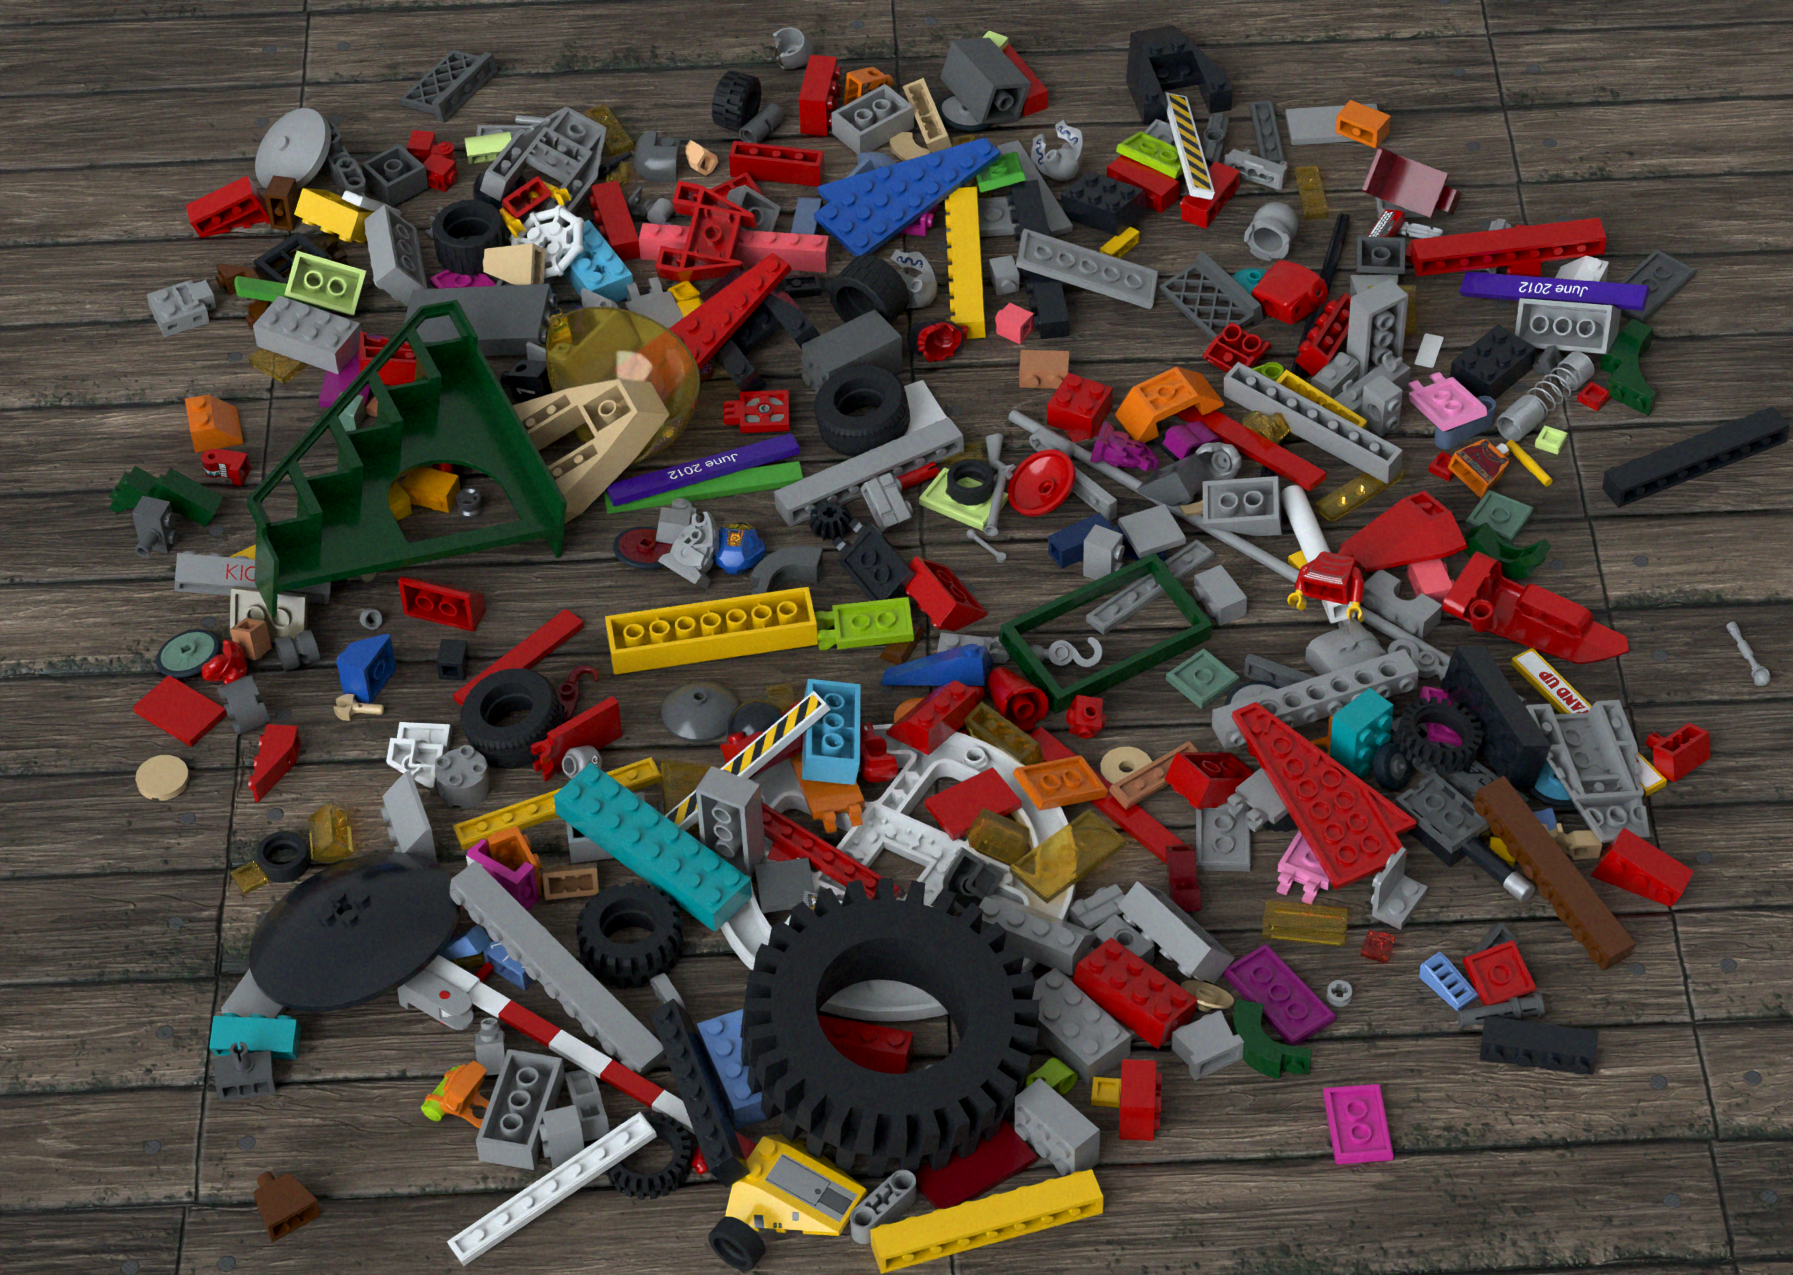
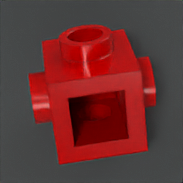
M1082 695L1075 697L1066 714L1069 734L1077 735L1082 739L1095 738L1099 730L1103 729L1106 716L1102 713L1103 699Z

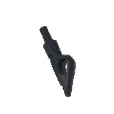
M628 151L620 157L615 156L608 162L599 165L597 179H608L612 169L622 165V162L630 158L632 153Z

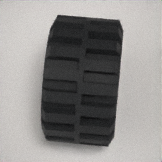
M729 70L723 75L716 87L712 101V117L715 125L739 132L745 124L757 115L762 94L759 78Z

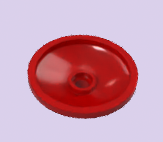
M1053 449L1039 451L1026 458L1016 468L1008 484V499L1012 507L1022 515L1034 517L1049 513L1060 506L1074 486L1076 471L1072 460L1065 453Z

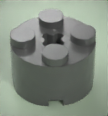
M252 675L244 676L217 688L222 701L228 700L224 707L229 718L236 719L232 721V725L237 736L271 721Z

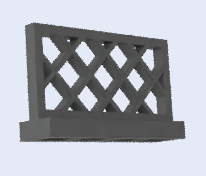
M452 50L399 99L400 105L435 114L437 121L445 122L498 72L493 54L485 52L480 57ZM455 58L460 59L459 61L452 62ZM464 67L463 69L451 72V70ZM449 71L448 73L438 75L439 73ZM449 79L451 80V81H448V82H444V83L438 84V82H442V81L449 80ZM434 83H435V85H433V86L425 87L426 85H430V84H434ZM437 92V94L424 97V95ZM419 96L422 97V98H418V99L411 100L412 98H415V97H419Z
M1204 251L1196 256L1197 262L1159 286L1160 291L1212 341L1219 335L1212 331L1213 326H1227L1232 322L1242 329L1251 322L1257 325L1263 321L1261 304ZM1196 271L1201 275V280H1188V277ZM1173 286H1183L1182 292H1171L1169 289ZM1187 286H1199L1198 293L1186 292ZM1203 287H1214L1215 293H1202ZM1184 299H1197L1196 306L1185 305ZM1201 299L1213 300V306H1200ZM1228 300L1230 305L1229 307L1217 306V301ZM1198 313H1211L1210 319H1200ZM1215 313H1228L1227 320L1214 319ZM1232 313L1245 316L1240 320H1231Z

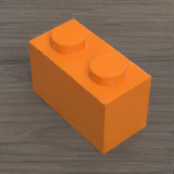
M1349 100L1337 114L1335 133L1376 149L1389 134L1391 116Z

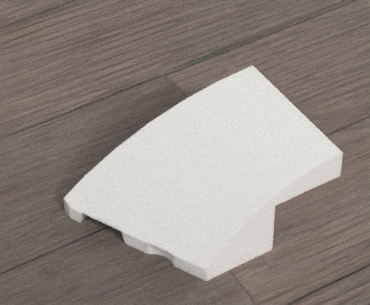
M399 722L397 738H390L386 763L402 773L411 771L414 780L435 790L437 787L435 760L448 752L453 728L450 724Z

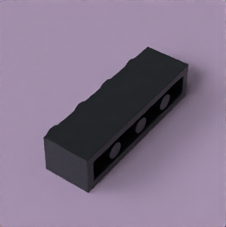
M1485 1016L1479 1059L1493 1063L1502 1062L1517 1064L1522 1067L1531 1066L1547 1070L1593 1075L1598 1031Z

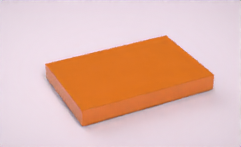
M1082 755L1015 768L1013 773L1015 779L1039 811L1106 798L1108 792Z

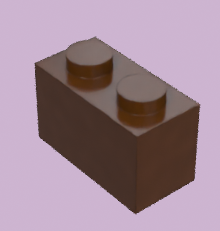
M273 175L265 192L271 228L294 231L300 218L294 215L299 201L296 179Z

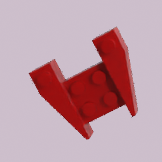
M678 181L672 201L676 213L693 217L684 250L666 246L660 247L655 266L659 278L684 282L721 278L735 267L745 271L743 262L733 259L742 226L757 228L755 215L702 185Z

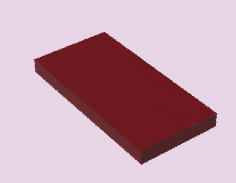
M1003 1118L998 1133L989 1142L980 1136L975 1152L968 1157L962 1159L953 1148L947 1167L934 1172L929 1162L919 1167L915 1175L916 1187L935 1210L951 1208L963 1202L976 1199L1035 1164L1037 1156Z

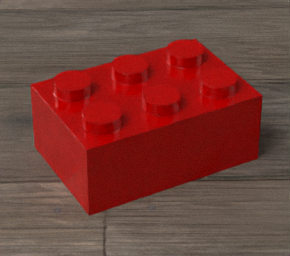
M810 55L799 95L800 134L828 136L829 128L832 127L831 113L838 109L837 97L840 98L842 93V84H838V80L841 77V67L837 66V57Z

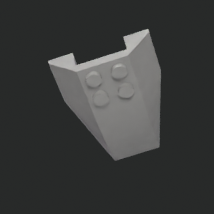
M1596 701L1588 713L1554 715L1551 704L1527 705L1526 709L1552 745L1546 758L1548 763L1556 773L1574 806L1601 843L1612 842L1623 827L1643 840H1648L1650 833L1646 806H1643L1642 803L1644 791L1643 786H1640L1639 782L1641 769L1640 763H1637L1636 754L1638 753L1637 743L1620 701Z

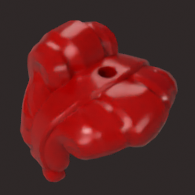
M225 639L223 641L224 654L215 656L203 665L202 678L206 681H223L224 684L246 676L247 662L244 651L239 643Z

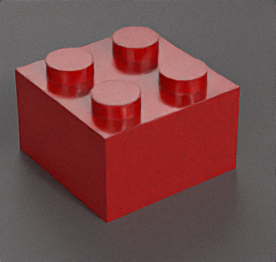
M1068 373L1047 403V425L1092 440L1112 410L1113 387Z
M1122 1059L1119 1139L1154 1141V1130H1160L1162 1072H1156V1061Z

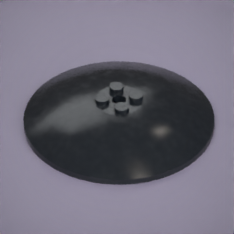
M386 852L349 859L309 877L289 891L273 906L255 932L249 952V965L257 986L269 999L284 1007L301 1011L321 1012L360 1005L377 999L404 985L423 971L440 954L456 928L460 914V905L452 900L449 893L451 875L440 864L426 857L410 853Z

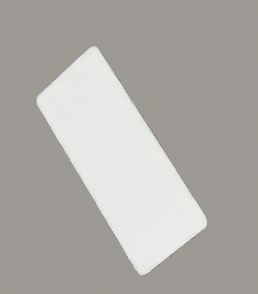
M1426 333L1414 364L1433 368L1444 337Z

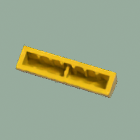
M1287 369L1275 381L1357 426L1366 429L1367 420Z

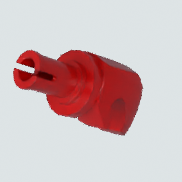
M863 722L860 723L859 768L863 778L873 783L895 778L898 771L897 761L894 755L886 752L887 744L885 739L875 735L873 725L870 722H866L868 730H865Z

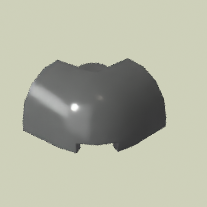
M649 131L641 135L636 143L633 161L634 172L644 176L645 181L677 183L678 160L681 147L680 138H657V131Z
M961 847L946 869L942 884L943 889L956 894L954 908L963 913L971 903L979 907L984 897L991 896L1004 875Z

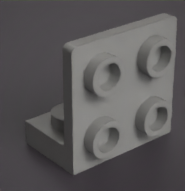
M1403 847L1399 849L1396 855L1392 854L1389 857L1385 870L1378 872L1372 884L1375 887V891L1371 898V904H1373L1372 916L1400 930L1427 895L1428 891L1427 886L1404 876L1407 849Z

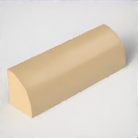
M924 78L903 86L909 103L914 107V115L928 149L933 153L951 148L952 145Z

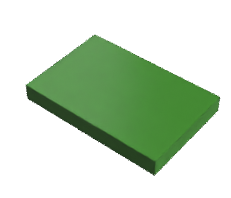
M1016 151L1001 155L1000 158L976 175L980 193L1026 180Z

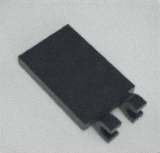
M854 518L849 526L859 537L853 544L849 541L845 542L840 536L833 541L832 544L842 554L837 561L871 601L894 599L913 579L916 573L876 526L872 524L868 526L866 523H861L857 518Z

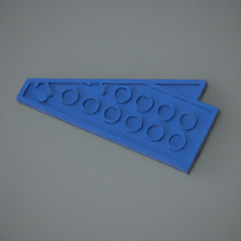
M981 138L817 187L818 194L828 204L814 213V219L855 257L862 256L863 254L870 255L1000 158V150L986 138Z

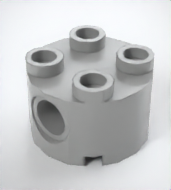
M463 745L458 749L448 751L435 760V778L438 794L447 806L459 805L460 809H468L479 805L487 798V792L491 787L488 765L485 757L478 751H475L472 746Z

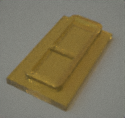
M1266 900L1264 917L1262 918V938L1344 946L1348 908Z

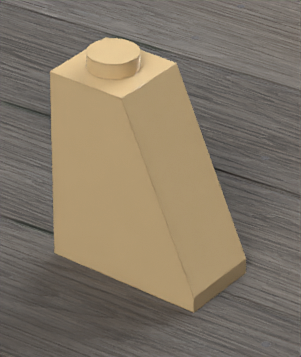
M533 243L485 249L483 272L512 285L544 284L546 249Z

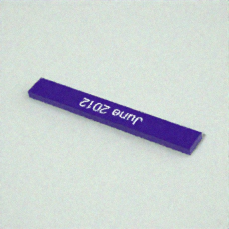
M1465 272L1460 289L1461 296L1515 301H1519L1520 298L1612 305L1618 309L1642 311L1645 309L1650 292L1648 285Z
M789 433L612 483L605 490L613 506H618L800 454V446L793 435Z

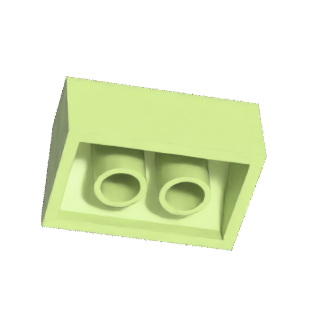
M297 251L284 296L354 316L366 271Z

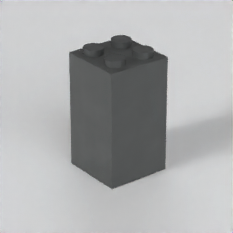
M990 38L952 40L940 79L980 124L1018 121L1031 82Z
M874 309L802 344L803 381L807 386H811L817 394L820 387L832 375L853 366H876L897 375L903 372L902 336Z

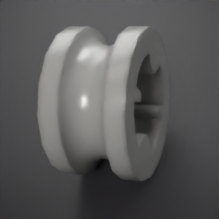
M1343 980L1331 982L1327 989V1001L1335 1007L1348 1005L1352 997V987L1350 984ZM1336 991H1342L1343 997H1337Z

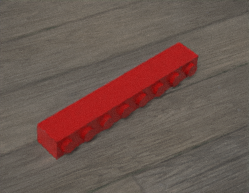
M1600 218L1413 239L1411 260L1418 277L1603 255L1606 234Z

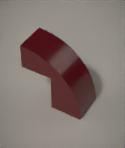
M1193 845L1165 846L1171 900L1185 912L1201 911V895L1196 873V853Z

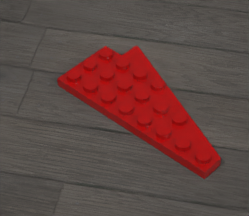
M1257 702L1233 711L1232 719L1334 889L1338 890L1384 870L1389 857L1392 854L1396 855L1399 849L1403 847L1397 836L1414 829L1417 824L1415 819Z

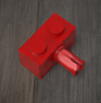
M1687 723L1666 738L1656 732H1652L1646 740V746L1653 749L1654 768L1663 777L1673 782H1676L1711 758L1709 732L1692 723Z

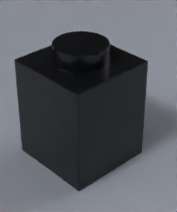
M441 639L436 661L439 679L465 680L470 658L467 640Z

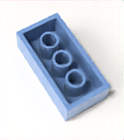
M743 1009L697 1023L699 1040L736 1129L767 1119L761 1110L762 1092L751 1093L747 1083L749 1066H742V1038H740Z

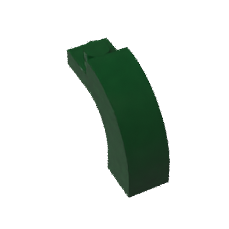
M1486 522L1471 528L1464 536L1467 549L1463 551L1470 558H1472L1475 552L1479 551L1497 559L1502 563L1503 577L1522 579L1529 577L1535 568L1546 560L1547 557L1545 555L1552 546L1546 539L1526 547L1511 545L1502 540Z
M1236 999L1232 1034L1233 1036L1239 1034L1244 1041L1242 1059L1259 1073L1279 1079L1281 1070L1289 1071L1293 1074L1309 1075L1312 1049L1284 1045L1273 1041L1264 1033L1261 1027L1264 1004Z

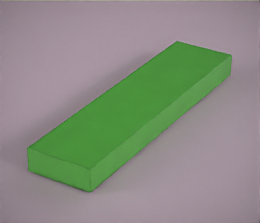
M236 276L234 282L237 296L274 302L278 296L285 297L284 294L287 287L285 283ZM288 298V299H291V300H294V301H297V302H300V303L309 305V306L314 307V308H317V309L330 310V309H326V308H323V307H319V306H316V305H313V304H309V303H306V302H302V301H299V300H295V299H292V298Z

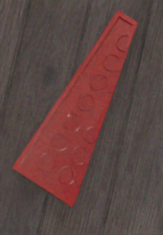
M771 253L613 370L614 373L621 379L651 382L663 404L667 407L792 270L791 266L776 254Z

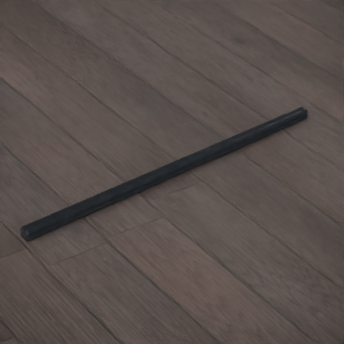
M1340 213L1337 217L1319 276L1325 280L1328 294L1350 224L1349 214ZM1326 302L1315 312L1307 316L1299 346L1308 339L1306 335L1314 326H1317L1315 321L1323 313ZM1297 350L1295 359L1297 358V356H1298L1299 353H1300L1298 350ZM1294 359L1291 373L1303 380L1306 370L1295 362ZM1275 424V430L1272 432L1270 441L1283 448L1288 430ZM1262 465L1260 477H1272L1275 475L1273 470Z

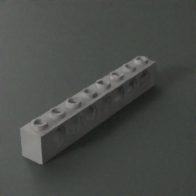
M1402 649L1213 709L1212 728L1224 749L1240 746L1247 742L1231 717L1232 712L1257 702L1289 727L1293 728L1336 714L1369 687L1385 699L1402 692H1409L1417 688L1419 670L1406 650Z

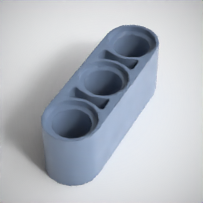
M798 198L791 233L818 235L820 224L814 219V213L823 207L822 198Z
M1488 396L1477 398L1486 406L1487 416L1444 432L1435 426L1434 444L1440 449H1451L1493 426L1496 411L1495 400Z

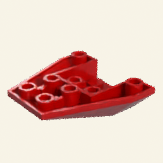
M1423 490L1400 500L1339 547L1340 549H1350L1354 554L1353 558L1356 559V564L1365 572L1452 556L1457 552L1467 549V544L1452 512Z

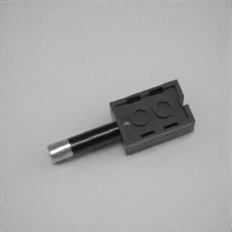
M1434 772L1419 782V788L1416 791L1410 788L1395 799V805L1417 822L1416 827L1408 832L1447 866L1451 867L1467 856L1519 901L1525 902L1531 898L1535 891V886L1485 844L1489 840L1490 825L1485 818L1476 812L1474 805L1437 773Z

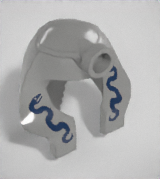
M1062 120L1055 125L1057 135L1068 143H1064L1061 149H1052L1045 154L1046 142L1044 134L1041 133L1033 138L1031 161L1043 174L1059 181H1067L1073 179L1081 169L1083 140L1079 129L1068 126L1067 122Z
M896 249L890 258L891 261L902 268H915L918 273L917 277H913L899 272L909 291V303L906 308H923L934 301L938 289L930 264L920 252L903 253Z

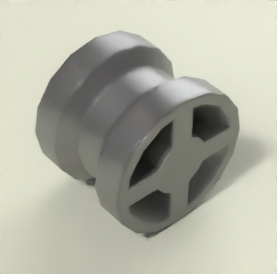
M465 488L458 492L456 500L459 515L465 519L478 517L483 511L481 493L474 488Z

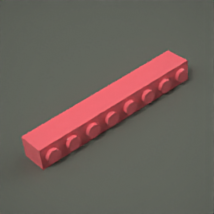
M643 223L639 236L641 260L657 261L661 246L684 250L690 226ZM741 230L733 260L742 261L744 267H754L771 253H774L787 262L792 270L826 273L830 257L829 236Z

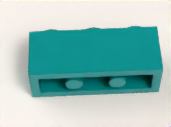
M223 1013L222 1016H213L209 1048L215 1056L231 1055L229 1050L232 1044L237 1042L238 1049H241L240 1042H244L248 1046V1053L270 1050L272 1059L298 1060L301 1026L294 1017L279 1015L277 1019H273L261 1014L239 1017L235 1013Z

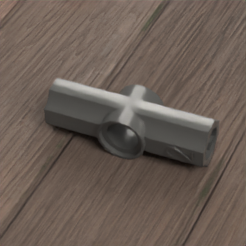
M1215 113V115L1210 116L1207 130L1204 132L1202 151L1208 169L1215 161L1219 163L1224 153V142L1229 126V118L1225 117L1223 113Z

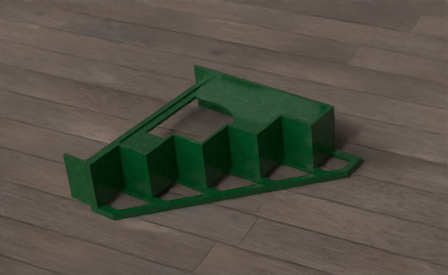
M458 300L420 306L247 498V507L257 525L254 582L271 617L274 618L277 617L278 592L545 538L555 557L561 558L567 501L478 346V335ZM449 315L461 337L424 344L416 329L425 319ZM407 341L416 356L415 380L410 383L385 387L378 372ZM369 384L378 401L376 426L345 431L338 416ZM329 428L338 445L337 471L305 477L298 461ZM440 463L463 465L479 470L493 478L505 491L520 521L408 543L390 510L388 494L393 484L402 475L415 468ZM288 474L298 493L297 518L270 522L261 503Z

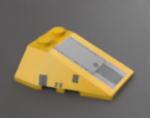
M782 1134L763 1136L746 1161L750 1173L732 1185L725 1216L740 1219L755 1231H759L760 1228L776 1229V1232L786 1233V1230H802L803 1234L839 1236L849 1222L852 1210L866 1196L867 1189L842 1169L836 1168V1165L823 1154L818 1159L807 1153L806 1141L796 1138L793 1142H790Z

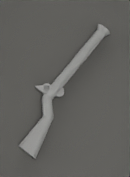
M999 433L985 437L989 464L998 471L997 475L994 476L995 488L988 523L983 530L988 536H996L998 534L997 523L1006 480L1013 477L1012 471L1016 468L1015 464L1006 466L999 461L1004 438Z

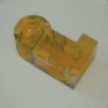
M1253 411L1242 419L1243 426L1275 444H1278L1291 431L1283 415L1277 412L1270 417L1262 415L1259 411Z

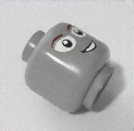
M590 745L574 747L566 752L562 760V768L564 773L572 780L590 762L601 769L602 758L595 747Z

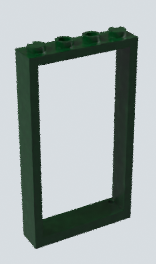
M1153 553L1002 624L999 641L1028 680L1044 692L1048 698V706L1054 714H1057L1069 708L1077 695L1092 697L1208 641L1213 624L1210 617L1204 614L1198 607L1194 597L1189 596L1185 591L1181 581L1175 578L1169 571L1166 562L1161 560L1156 553ZM1151 573L1193 627L1061 689L1021 637V634Z

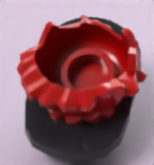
M945 318L916 322L908 330L907 343L911 351L924 355L929 363L935 360L944 361L947 357L954 356V353L967 341L968 328L965 325L960 327L952 320Z

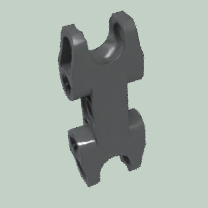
M326 118L331 128V144L328 155L322 165L329 177L333 178L342 197L345 191L366 197L364 192L366 190V180L358 163L350 157L344 147L341 133L332 120Z

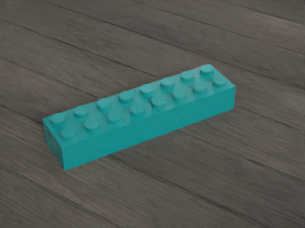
M592 762L554 795L556 815L653 887L664 892L665 896H669L677 905L712 931L716 932L752 898L750 878Z

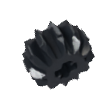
M827 500L824 505L817 503V507L811 509L809 526L815 537H821L823 541L827 539L834 541L838 536L844 539V535L850 533L851 527L849 524L852 522V516L846 505H840L838 500L834 503H829Z

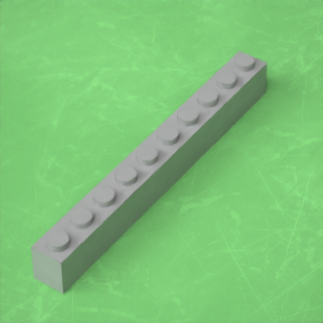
M476 860L451 879L449 893L452 900L456 904L462 905L475 923H481L487 929L491 939L495 942H500L506 948L510 958L514 961L518 960L525 967L527 974L532 979H537L544 986L546 993L551 998H556L563 1005L565 1012L570 1017H575L582 1024L583 1029L589 1036H595L601 1042L602 1048L610 1056L614 1055L621 1062V1065L642 1077L663 1061L665 1052L662 1043Z

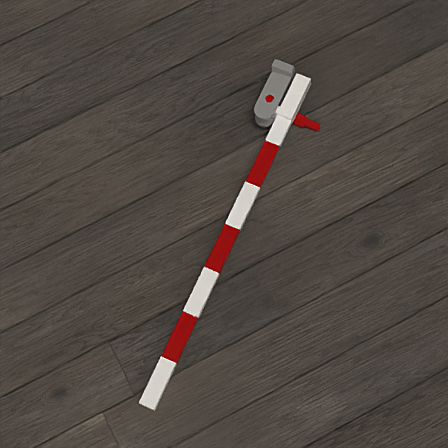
M438 955L423 971L397 988L401 1006L408 1010L415 1006L437 1019L441 1024L455 1030L466 1029L472 1024L474 1014L471 1010L473 1003L652 1110L663 1113L664 1117H673L675 1123L679 1121L683 1128L695 1134L681 1099L485 985V980L494 971L493 965L489 962L485 963L476 974H471ZM735 1132L747 1161L757 1144Z

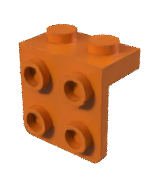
M515 826L488 836L487 841L491 859L512 871L518 870L525 862L534 866L538 896H541L540 886L544 884L538 870L542 866L536 853L532 854L530 851L531 845L527 835H521L518 827Z

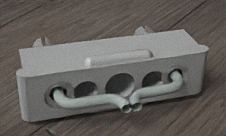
M1233 149L1229 154L1225 155L1224 165L1240 170V177L1278 190H1281L1286 182L1288 163L1286 161H1281L1280 164L1251 155L1249 149H1245L1243 152Z

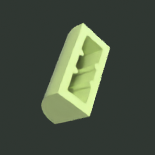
M510 132L464 138L468 165L493 162L510 142Z

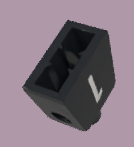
M519 360L510 371H504L501 374V384L510 386L514 400L519 403L559 391L551 364L547 361Z

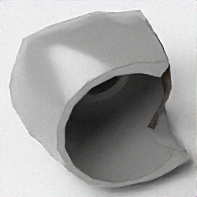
M789 27L780 29L772 34L776 44L775 57L782 69H797L806 66L810 55H814L812 43L800 30Z

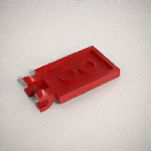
M611 696L548 732L547 739L531 745V752L534 756L544 752L539 755V760L533 762V766L536 772L546 769L542 772L545 782L553 778L555 772L558 774L563 771L562 760L570 748L590 745L598 751L622 737L619 702Z

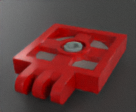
M789 390L740 392V400L725 401L723 403V423L726 425H740V433L789 431Z

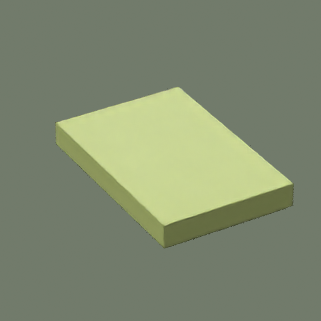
M944 467L919 497V505L983 531L988 523L993 494L986 502L978 505L967 506L957 503L948 494L947 473L949 469ZM969 477L962 478L956 482L960 486L974 488L983 484ZM1003 493L1000 510L1009 500L1008 493Z

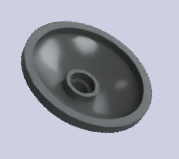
M697 680L684 683L673 689L663 701L661 716L665 728L673 736L687 742L704 743L717 740L726 735L728 718L733 710L739 706L735 694L726 686L714 681Z

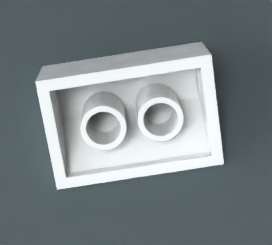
M1584 256L1561 266L1555 278L1606 282L1609 262Z

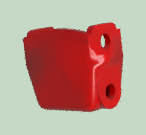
M1279 260L1265 273L1253 289L1251 296L1261 304L1262 313L1292 325L1322 306L1326 302L1328 290L1325 280L1312 270L1296 263Z

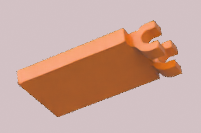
M802 753L790 757L791 766L813 820L822 819L827 834L837 831L834 821H836L835 815L840 813H848L852 827L863 825L860 814H862L861 808L865 807V801L857 781L855 785L803 780Z

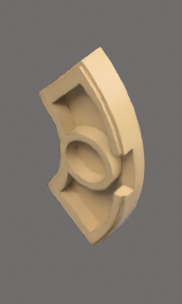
M901 132L889 139L892 153L900 158L902 162L931 153L929 149L922 148L914 142L911 132Z

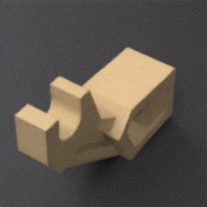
M1557 823L1554 830L1548 831L1564 853L1571 855L1573 860L1599 858L1602 843L1591 830L1572 831L1567 835L1564 833L1561 823ZM1542 824L1548 831L1547 824Z

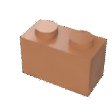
M1021 350L1019 387L1058 389L1069 373V351Z

